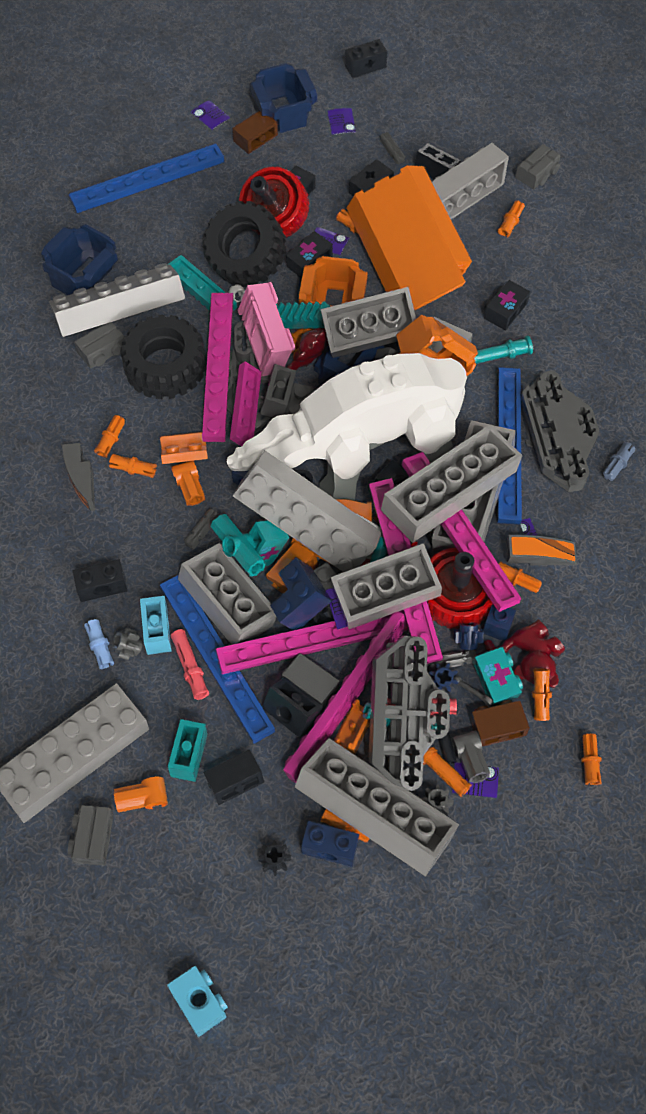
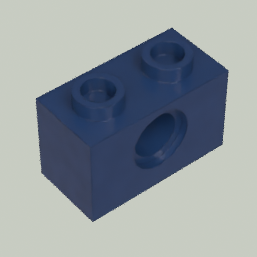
M308 821L301 846L302 854L353 867L359 843V834Z

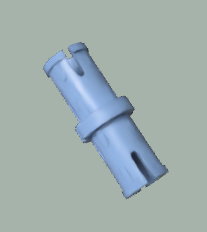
M99 620L88 621V623L84 624V627L88 633L89 646L91 651H94L99 669L109 667V663L113 666L114 661L108 648L109 642L103 635Z

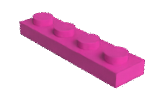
M247 362L239 365L230 440L240 446H243L247 440L254 437L262 373Z

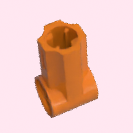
M194 461L172 466L173 476L176 478L177 486H180L186 505L193 506L204 501L205 495L198 480L199 475Z
M150 777L144 779L141 784L114 789V799L118 813L143 807L153 809L152 806L162 805L164 807L168 804L163 777Z

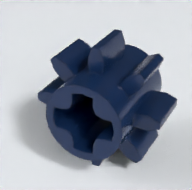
M472 622L468 623V625L460 623V629H454L455 643H459L460 649H477L478 643H483L484 631H482V628H478V623Z
M449 663L445 668H441L439 664H436V673L430 671L429 675L434 677L433 681L438 689L446 688V691L450 693V685H458L459 683L453 679L458 671L452 672L449 669ZM442 673H446V678L450 682L446 681L444 684H441L440 678L437 675L441 676Z

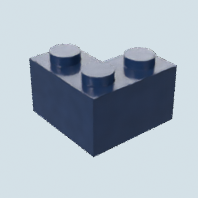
M295 558L279 572L288 590L270 606L281 624L292 630H298L332 600L312 567Z

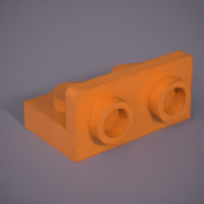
M202 432L160 437L162 464L208 459L206 442H203Z

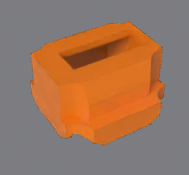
M325 256L317 258L314 265H305L299 293V305L301 302H304L306 305L308 302H311L313 305L315 302H318L321 305L322 301H326L327 289L344 291L342 304L365 298L368 272L360 270L359 263L352 259Z
M420 315L396 335L401 351L399 354L420 353L435 359L452 358L460 362L467 376L473 372L476 366L474 359L478 354L476 346L433 317ZM433 341H441L444 348L436 353L428 347Z

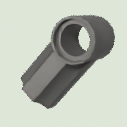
M474 730L452 736V745L455 746L458 754L455 756L457 759L460 758L469 783H479L490 777V771L482 753V743L478 732Z

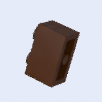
M260 111L232 128L233 142L248 154L278 135L277 121L270 116H262Z
M506 700L499 703L498 706L491 708L481 706L476 708L470 717L472 729L478 732L482 747L527 736L530 729L521 701L512 702V700Z

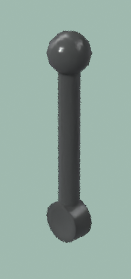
M522 408L521 413L524 415L527 434L526 445L533 447V439L531 438L524 408Z
M454 676L453 679L459 682L458 685L482 699L487 705L490 706L493 703L489 696H485L467 685L459 676Z

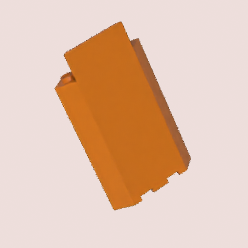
M407 165L400 169L401 173L392 178L387 176L374 183V188L365 193L363 190L357 192L347 206V211L385 291L390 292L409 287L414 310H417L463 286L466 282L463 274L472 263V260L424 166Z

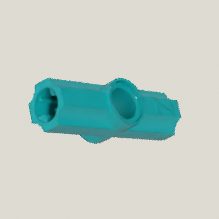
M226 514L219 515L212 521L210 527L222 541L223 552L226 556H234L249 576H257L258 573L264 570L266 563L254 549V541L250 534H242Z

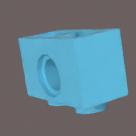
M165 596L140 599L143 638L147 655L172 652Z
M194 966L167 986L195 1033L200 1037L227 1018L224 1010L228 1007L219 993L214 996L209 986L213 983L206 971L202 970L199 972L197 967ZM198 993H204L207 996L206 1003L201 1007L192 1005V999Z

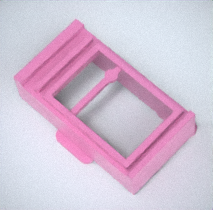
M272 282L247 285L238 309L239 315H243L242 321L244 320L246 333L259 369L262 372L261 377L271 375L275 364L285 367L292 350H295L289 328H284L276 306L278 298Z

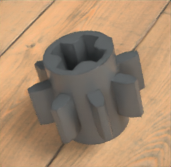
M126 628L124 632L120 631L114 635L112 649L115 650L114 653L118 654L117 657L129 660L130 656L134 657L140 653L142 639H140V635L136 634L137 631Z
M439 785L432 791L426 788L425 794L428 798H421L446 816L449 814L446 806L450 807L454 800L448 799L450 790L443 791ZM434 798H439L440 806L435 805Z

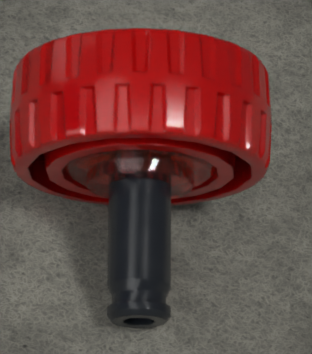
M267 167L255 172L247 179L240 192L239 201H243L245 204L247 201H252L256 205L260 204L267 211H270L281 225L286 238L296 233L307 218L309 212L308 193L302 182L293 173L282 167ZM253 230L257 235H260V231Z
M457 548L445 549L433 555L430 560L441 584L442 591L441 596L427 601L432 621L449 629H460V623H465V625L472 622L478 623V625L481 624L482 621L487 619L493 603L472 572L475 562L473 555L468 552L459 553Z

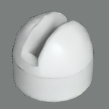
M238 284L231 286L229 293H233L234 300L239 302L235 299V293L238 292L239 296H241L240 301H242L245 289Z

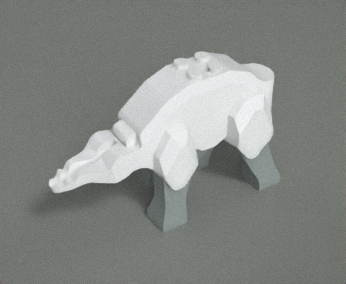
M420 353L387 355L382 359L363 362L361 365L354 366L325 382L300 403V410L297 413L279 415L273 418L261 433L247 440L242 447L236 448L234 454L227 458L228 467L232 471L250 470L264 450L291 469L308 459H326L328 462V474L320 482V489L334 499L355 501L356 483L360 472L370 462L369 450L394 440L404 433L413 447L423 452L430 463L454 448L451 439L455 436V420L461 410L465 395L466 371L460 362L452 358L435 359Z

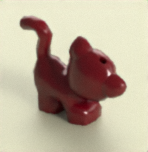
M315 328L302 335L299 348L294 351V360L286 368L297 370L299 367H307L322 354L323 350L329 345L325 328Z
M537 620L531 625L517 630L510 638L503 642L501 647H503L505 653L512 646L529 652L523 657L521 664L516 666L514 675H518L521 680L525 679L534 684V669H550L549 687L555 688L559 683V679L556 673V663L550 657V654L554 657H559L565 651V647L555 636L546 640L549 636L548 629L540 620ZM492 640L484 642L487 652L498 649L494 646Z

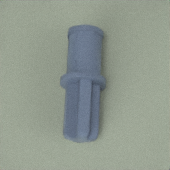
M624 442L618 452L611 456L610 463L603 471L606 480L613 481L621 469L627 466L628 459L635 452L634 446L628 450L632 445L631 443Z

